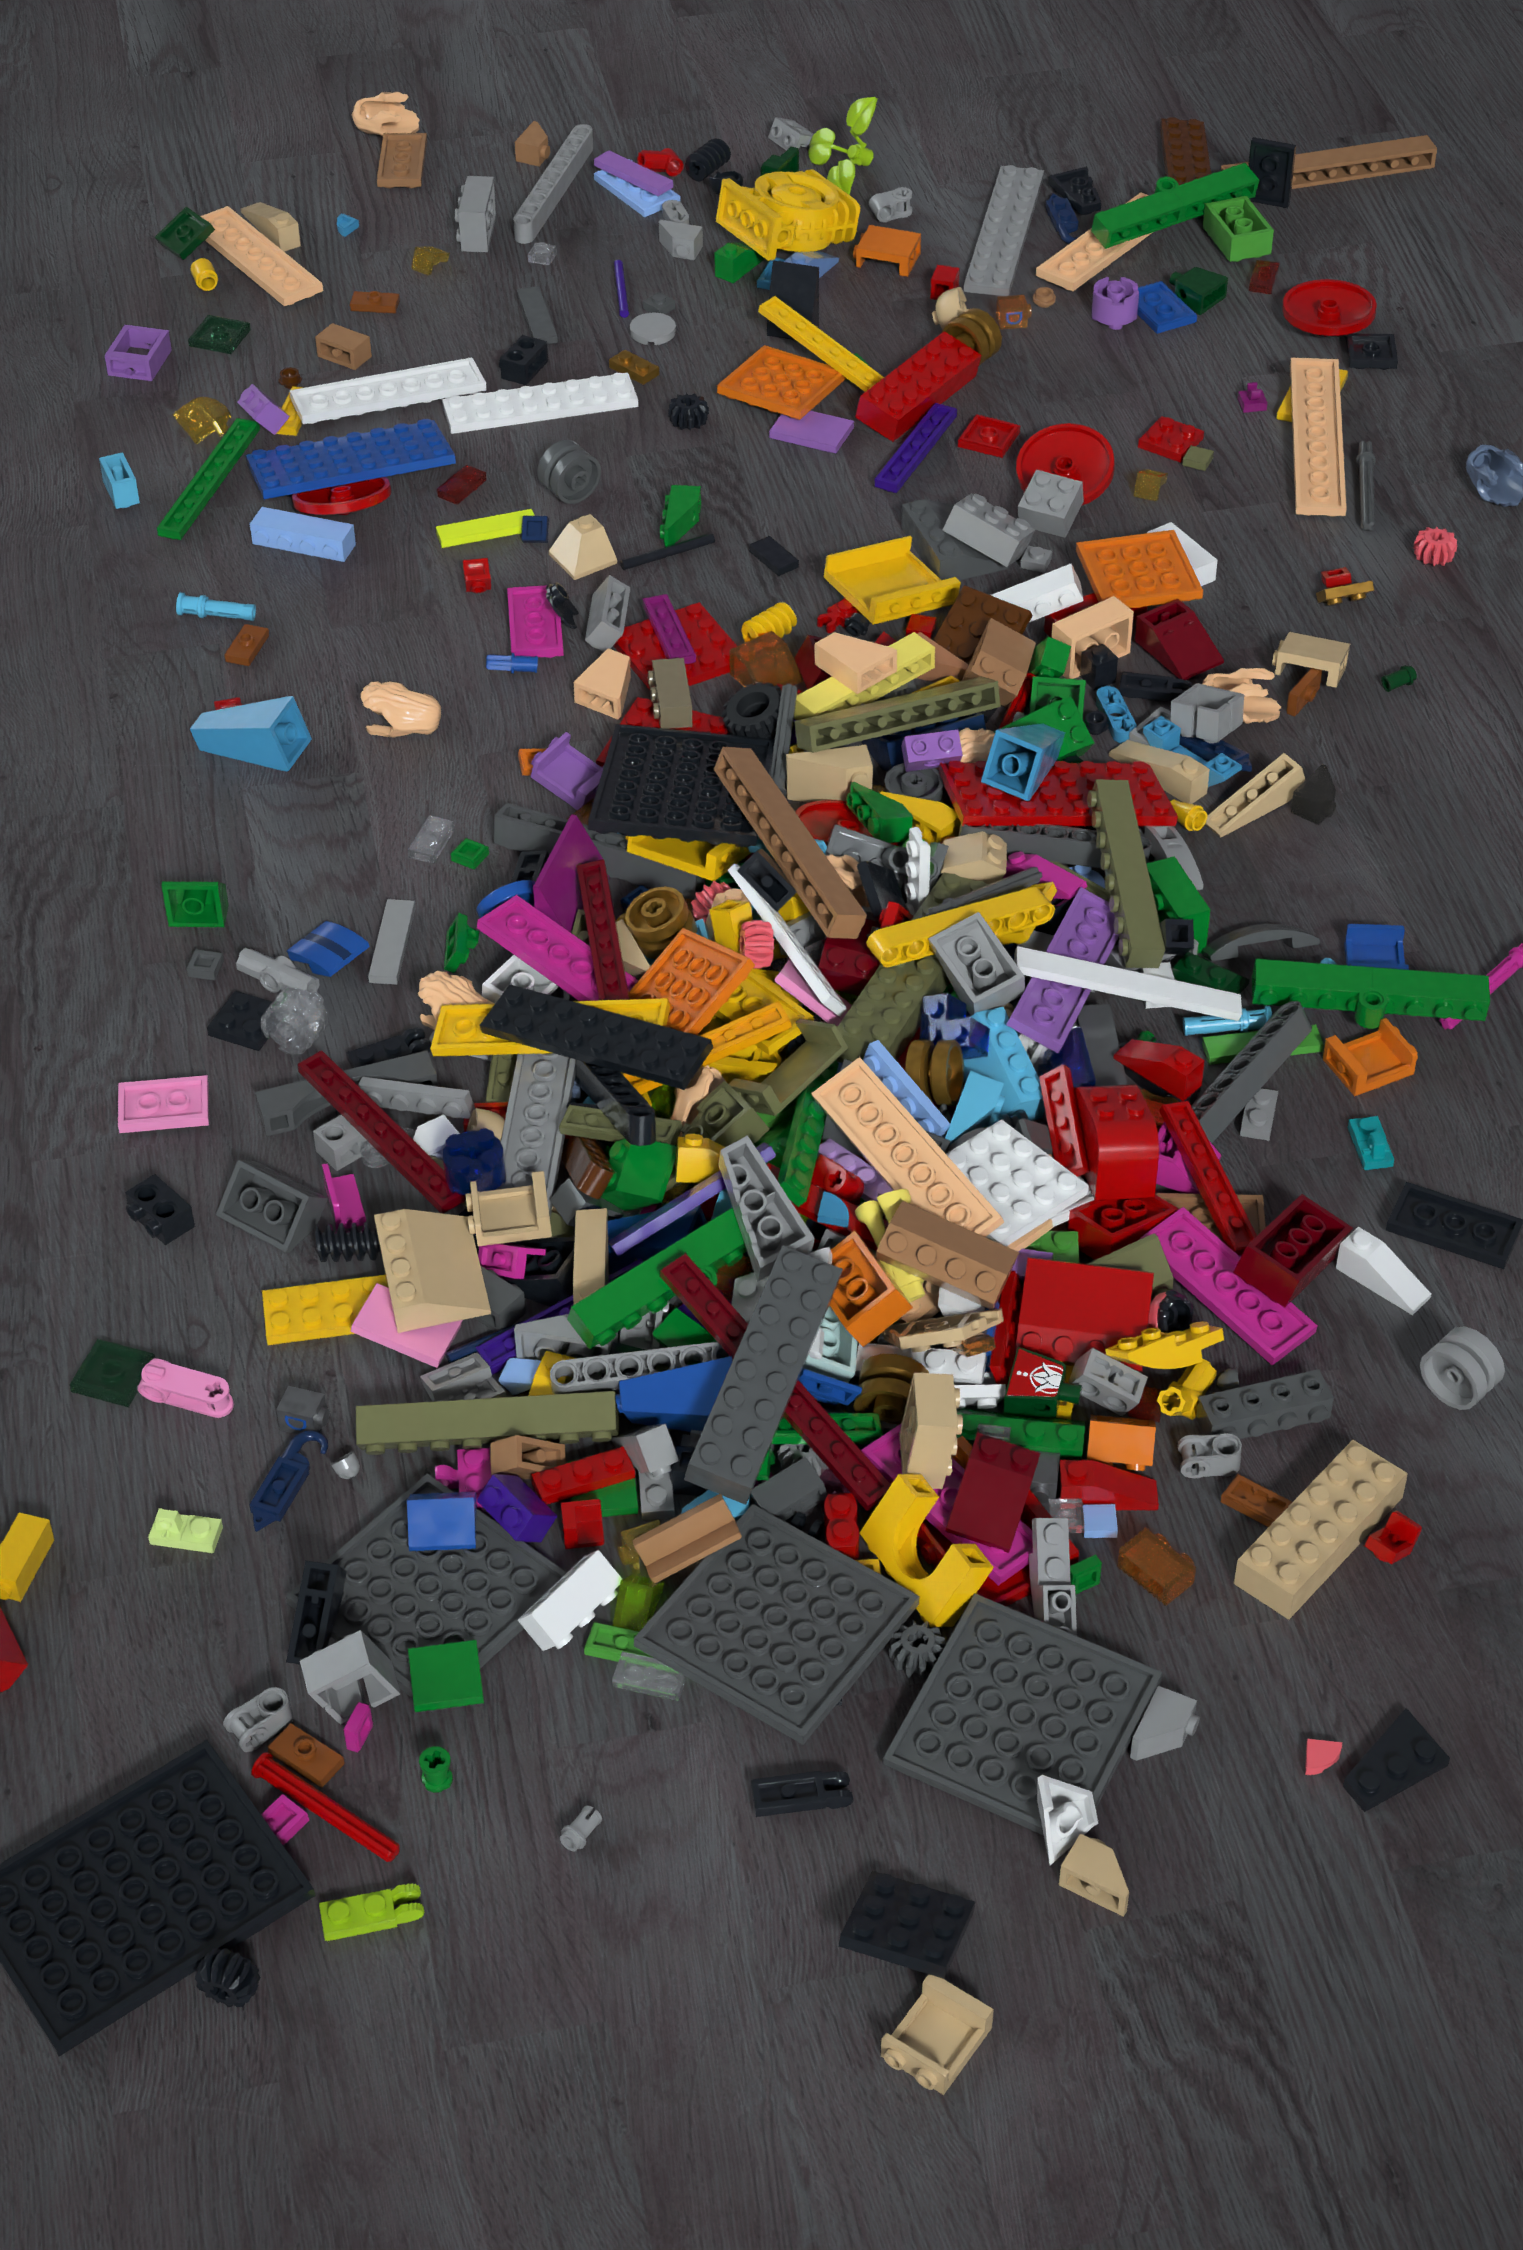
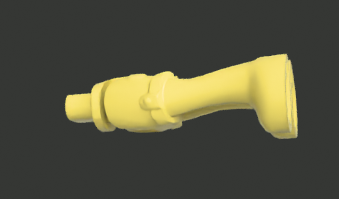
M900 1189L884 1193L877 1197L878 1201L870 1200L856 1208L855 1214L860 1223L867 1225L877 1248L886 1231L882 1218L885 1214L889 1224L902 1201L911 1203L909 1190ZM879 1260L909 1302L925 1296L922 1286L925 1280Z

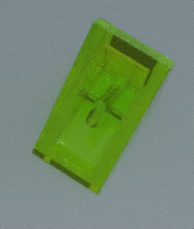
M634 1574L622 1579L612 1626L640 1632L653 1617L664 1587V1581L652 1583L650 1578Z

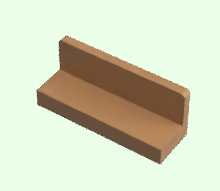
M720 1493L633 1539L632 1542L646 1566L650 1580L655 1584L739 1540L742 1535L732 1512Z

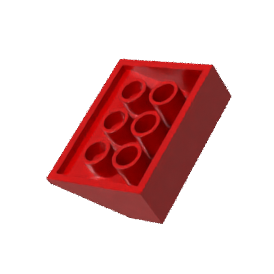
M1028 1257L1018 1323L1016 1352L1017 1348L1020 1347L1058 1361L1075 1363L1077 1359L1091 1348L1106 1355L1105 1349L1117 1345L1118 1340L1142 1335L1141 1331L1148 1329L1154 1273ZM1119 1361L1136 1371L1142 1372L1143 1366Z

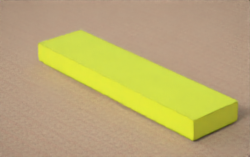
M532 509L441 525L436 526V534L442 548L522 533L523 516L535 515Z

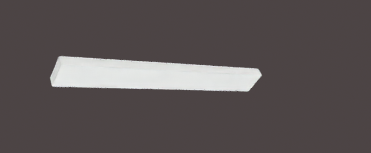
M734 863L728 869V872L762 920L770 922L773 935L821 1003L840 1017L847 1010L845 1004L779 912L738 873L737 870L741 866Z
M1017 946L1014 953V962L1023 975L1235 1021H1239L1242 1015L1241 994Z

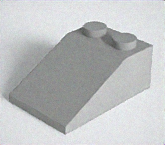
M979 912L928 938L956 994L971 1016L976 1012L1002 1007L1021 997L1024 993L1025 976Z
M569 1314L516 1324L514 1328L517 1358L542 1360L546 1351L575 1357L576 1359L609 1355L613 1342L618 1343V1332L616 1337L604 1346L597 1344L589 1349L567 1320ZM595 1372L590 1375V1378L599 1380L602 1373Z

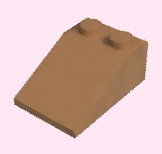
M990 618L962 681L981 676L998 681L1000 705L1007 707L1020 691L1028 672L1036 642Z

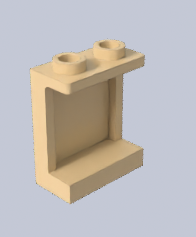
M1289 632L1285 640L1280 641L1278 650H1275L1272 665L1276 666L1275 675H1281L1287 663L1328 671L1326 686L1337 687L1347 666L1350 644Z
M544 1171L531 1172L533 1185L479 1192L477 1182H470L471 1193H466L465 1196L467 1211H473V1216H468L470 1235L476 1234L478 1246L552 1237Z
M928 1974L922 1984L921 1996L892 2035L885 2033L881 2039V2057L892 2068L896 2070L902 2069L915 2077L917 2082L924 2088L934 2089L944 2095L992 2029L994 2009L943 1978Z

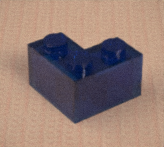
M949 993L923 997L919 1040H930L935 1046L940 1040H956L962 1049L963 1060L987 1057L990 1028L972 1017L966 1018L967 1004Z

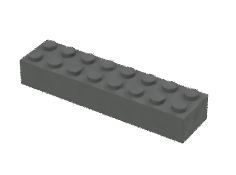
M782 1245L689 1461L684 1478L685 1481L715 1493H721L722 1496L742 1504H747L833 1298L843 1270L842 1268Z

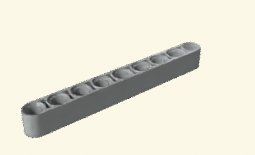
M580 124L572 129L515 214L513 224L516 242L526 244L536 238L593 151V129L590 125Z

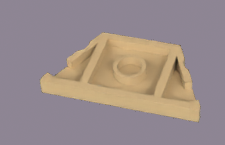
M1002 1308L893 1324L883 1331L884 1340L899 1349L911 1348L912 1352L926 1351L931 1348L930 1345L942 1344L944 1348L961 1345L963 1340L1003 1322Z

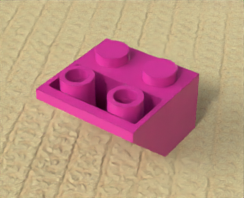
M1164 1122L1158 1132L1159 1161L1156 1184L1185 1194H1200ZM1210 1142V1144H1211V1146H1212V1148H1213V1150H1214L1216 1156L1218 1157V1159H1219V1161H1220V1160H1221V1154L1217 1151V1149H1216V1148L1213 1146V1144Z

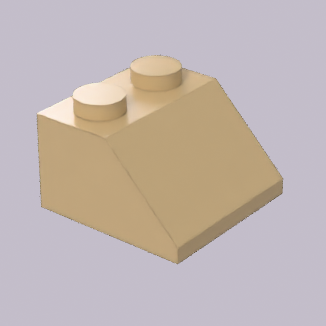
M982 831L945 839L942 843L949 846L940 871L942 874L944 872L956 874L960 877L992 884L1001 880L1006 873L1007 843L997 835H989Z

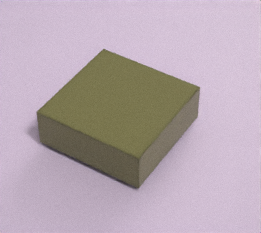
M1191 445L1183 458L1182 465L1206 471L1213 459L1214 451Z

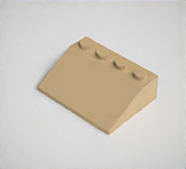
M410 1209L374 1215L398 1333L491 1314L473 1234L470 1235L467 1216Z

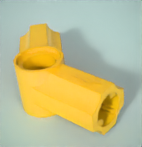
M1203 1359V1362L1188 1366L1178 1382L1173 1381L1167 1390L1160 1391L1157 1402L1161 1407L1162 1413L1169 1416H1184L1191 1420L1195 1419L1198 1397L1205 1395L1216 1378L1217 1370L1211 1366L1209 1361Z

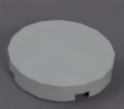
M653 312L638 315L630 323L631 337L636 342L648 345V342H654V345H661L667 343L675 336V321L670 316L662 313Z

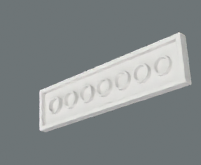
M471 357L290 390V399L302 424H314L318 421L336 420L345 416L362 415L372 411H384L394 407H406L421 402L428 403L433 400L453 396L475 394L486 391V381Z
M615 373L607 376H592L586 379L545 383L538 386H523L517 389H501L496 392L475 393L461 397L453 396L442 399L450 432L454 434L638 407V398L629 374Z

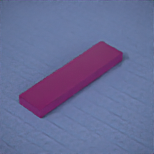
M664 594L642 599L643 608L667 659L684 658L685 664L695 663L696 654L668 595Z

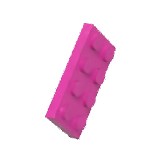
M548 585L507 588L511 653H515V656L548 658L564 656L561 617L555 613L551 603L546 598V587Z

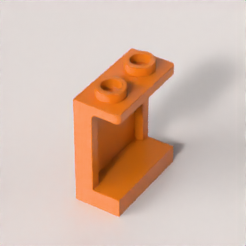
M869 225L866 232L861 234L859 244L854 247L853 258L856 259V267L861 268L866 258L900 263L899 275L908 277L921 254V233Z
M1387 1018L1380 1020L1378 1031L1344 1044L1336 1035L1326 1038L1323 1061L1354 1097L1413 1075L1418 1059L1415 1047L1406 1041L1400 1034L1399 1029L1393 1026Z

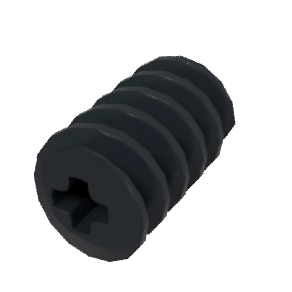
M719 138L709 140L686 158L685 167L688 175L695 181H703L708 177V174L714 173L715 170H718L730 160L731 151L729 146Z
M364 1222L362 1230L358 1231L356 1224L352 1223L350 1230L346 1231L343 1223H339L337 1232H334L331 1224L328 1223L325 1232H321L319 1225L316 1224V1250L321 1262H327L329 1253L334 1262H339L342 1253L346 1262L352 1260L354 1253L358 1261H363L366 1252L371 1261L376 1260L378 1252H380L376 1225L374 1230L371 1231L368 1222Z

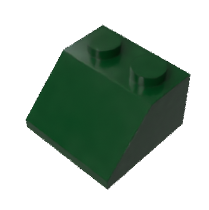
M1190 952L1186 953L1173 967L1174 980L1240 994L1250 982V979Z

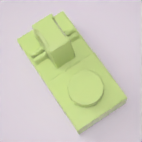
M159 1508L148 1537L149 1543L151 1545L214 1553L223 1529L222 1520L195 1515H181L176 1510L171 1511Z

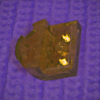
M209 397L195 398L172 414L196 445L214 431L219 437L222 436L228 429L226 423L231 418V413L224 404Z

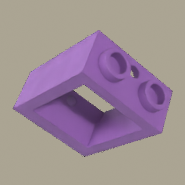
M124 325L105 354L108 375L153 381L172 351L169 330ZM130 347L150 349L147 355L126 353Z

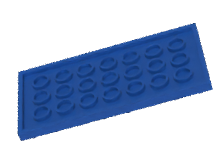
M422 419L410 425L400 423L388 429L374 428L366 433L351 432L347 436L339 438L329 436L324 438L323 441H303L296 446L281 445L274 450L266 451L259 449L253 451L252 454L246 455L247 465L263 499L456 464L453 450L436 422L430 419Z

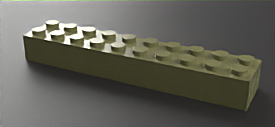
M944 872L911 920L925 917L929 913V908L942 904L946 898L954 899L989 884ZM936 954L892 967H885L880 964L838 1025L843 1032V1039L848 1049L836 1059L837 1062L843 1063L844 1059L853 1062L859 1057L863 1060L869 1043L877 1040L881 1042L896 1061L899 1060L950 983Z

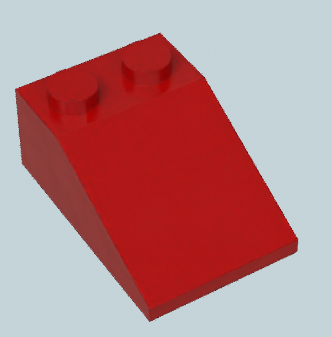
M1156 1194L1154 1198L1093 1200L1069 1210L1067 1231H1078L1079 1251L1097 1260L1138 1241L1140 1237L1179 1209Z

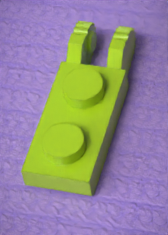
M408 1883L407 1885H398L393 1890L386 1889L319 1903L325 1941L395 1928L398 1924L419 1920L425 1913L423 1905L416 1902L407 1903L408 1901L412 1902L419 1899L421 1896L419 1885ZM402 1904L394 1910V1905Z

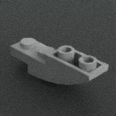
M1138 826L1140 836L1149 839L1152 843L1150 853L1155 857L1154 861L1175 856L1196 889L1203 890L1204 884L1196 862L1184 839L1173 826Z
M1068 1518L1032 1519L1033 1553L1029 1554V1571L1035 1619L1077 1636L1075 1585H1071Z

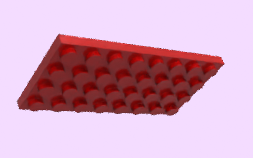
M950 761L949 763H940L939 765L940 777L962 826L964 824L968 826H983L984 824H986L985 826H989V824L991 826H1012V824L1014 826H1017V824L1019 826H1035V824L1092 826L1093 811L1092 807H1088L1087 797L1088 792L1093 790L1096 779L1128 780L1138 826H1176L1178 816L1149 764L1142 761H1135L1133 763H1119L1116 761H1109L1107 763H1093L1091 761L1067 763L1065 761H1056L1030 801L1023 800L981 782L987 761H977L975 763Z

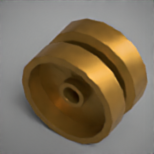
M978 308L967 310L957 319L946 325L942 331L947 332L980 353L982 356L979 365L996 354L1002 343L1001 332L994 318Z
M657 887L643 892L631 902L625 915L627 926L635 937L640 950L647 958L655 960L682 928L696 934L698 930L695 919L688 909L682 893L671 887Z
M914 1040L911 1042L907 1052L905 1072L933 1103L935 1100L939 1106L942 1104L956 1106L959 1101L964 1083L962 1049L956 1040H940L936 1046L930 1040Z
M879 1354L869 1357L863 1362L858 1383L862 1387V1392L856 1396L853 1407L855 1412L878 1413L882 1421L897 1425L901 1424L913 1373H929V1371L918 1361L898 1354Z

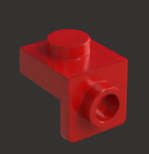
M488 558L463 560L466 592L483 593L486 590H491Z
M1396 1510L1391 1513L1384 1528L1369 1535L1364 1546L1372 1551L1379 1560L1393 1564L1411 1554L1422 1527Z

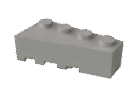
M748 1135L723 1148L720 1151L718 1165L758 1282L770 1275L782 1245L807 1255L812 1252L815 1238Z

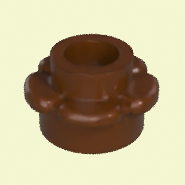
M289 367L280 371L278 381L285 388L291 389L293 386L297 387L301 383L302 377H300L299 371L296 368Z

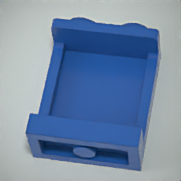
M1348 924L1344 943L1346 965L1409 970V965H1405L1404 926Z

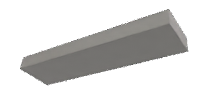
M387 899L368 975L369 983L398 984L415 912V901Z

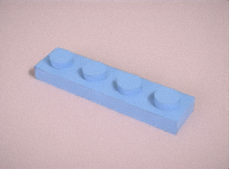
M879 1040L869 1043L863 1061L925 1131L945 1138L950 1127L948 1120Z

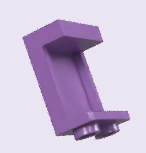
M565 732L560 738L555 737L543 753L540 751L535 755L531 763L533 765L531 778L582 813L594 802L603 767H600L570 746L571 735Z

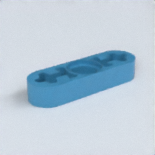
M1111 686L1099 688L1096 693V706L1100 712L1107 716L1108 730L1114 741L1122 744L1129 740V734L1137 727V724L1117 688ZM1117 713V714H1121L1122 716H1118V717H1117V716H1112V715H1110V714Z

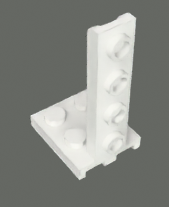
M918 827L909 829V841L906 842L909 861L905 864L908 876V884H905L907 903L905 905L907 911L913 916L929 895L931 847L928 842L922 840V832Z

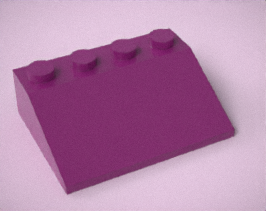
M571 814L533 886L535 908L570 933H572L578 909H584L577 865L603 859L577 815Z

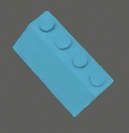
M1004 1007L976 1012L944 1038V1040H956L960 1044L964 1060V1083L970 1071L1004 1083L1000 1095L1005 1096L999 1114L993 1112L989 1123L985 1125L986 1127H990L998 1122V1117L1001 1114L1011 1116L1016 1111L1024 1110L1028 1119L1034 1121L1042 1119L1045 1111L1040 1079L1016 1031L1006 1025L1009 1017Z

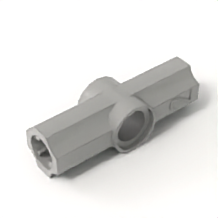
M246 947L239 953V958L236 962L237 970L259 979L263 987L268 991L277 993L281 989L309 1001L316 996L320 986L319 979L296 969L293 962L287 957L278 956L276 959H273Z

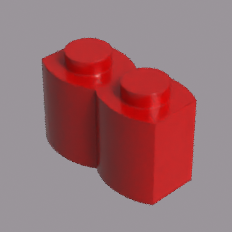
M852 1493L828 1494L824 1503L826 1545L853 1560H859V1528L857 1526L856 1499Z

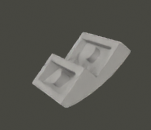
M477 1352L420 1376L421 1382L432 1402L506 1397L504 1389L492 1377L490 1366Z

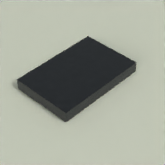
M1256 137L1252 138L1248 167L1258 177L1259 184L1255 197L1250 198L1251 202L1283 208L1289 207L1296 145Z
M869 861L857 864L873 917L880 919L883 908H887L889 901L899 903L907 910L893 870Z

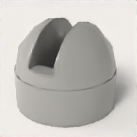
M354 1451L331 1463L335 1473L343 1479L355 1477L360 1468L359 1460Z

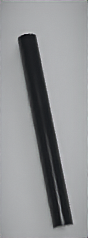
M710 533L621 560L620 564L623 570H627L715 543V537Z

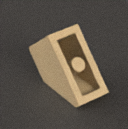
M1080 1833L1061 1865L1059 1886L1124 1917L1127 1912L1129 1890L1113 1849L1099 1839L1089 1838Z

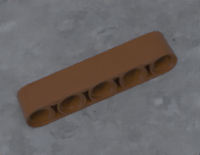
M571 1136L562 1152L561 1159L575 1187L584 1194L600 1200L615 1171L597 1140Z

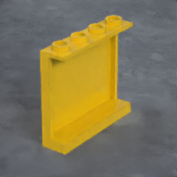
M911 536L827 555L823 576L873 625L953 605L959 595L961 582L956 577L941 580L910 551Z
M645 835L626 836L628 841L627 852L711 881H716L734 863H739L751 853L747 847H738L735 844L728 843L713 845L707 841L694 840L692 842H684L676 838L655 839L652 836Z

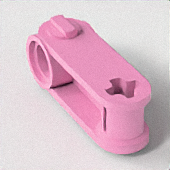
M152 1359L142 1369V1379L137 1390L148 1400L169 1404L215 1418L225 1417L233 1410L234 1402L229 1394V1385L221 1377L171 1364L162 1359Z

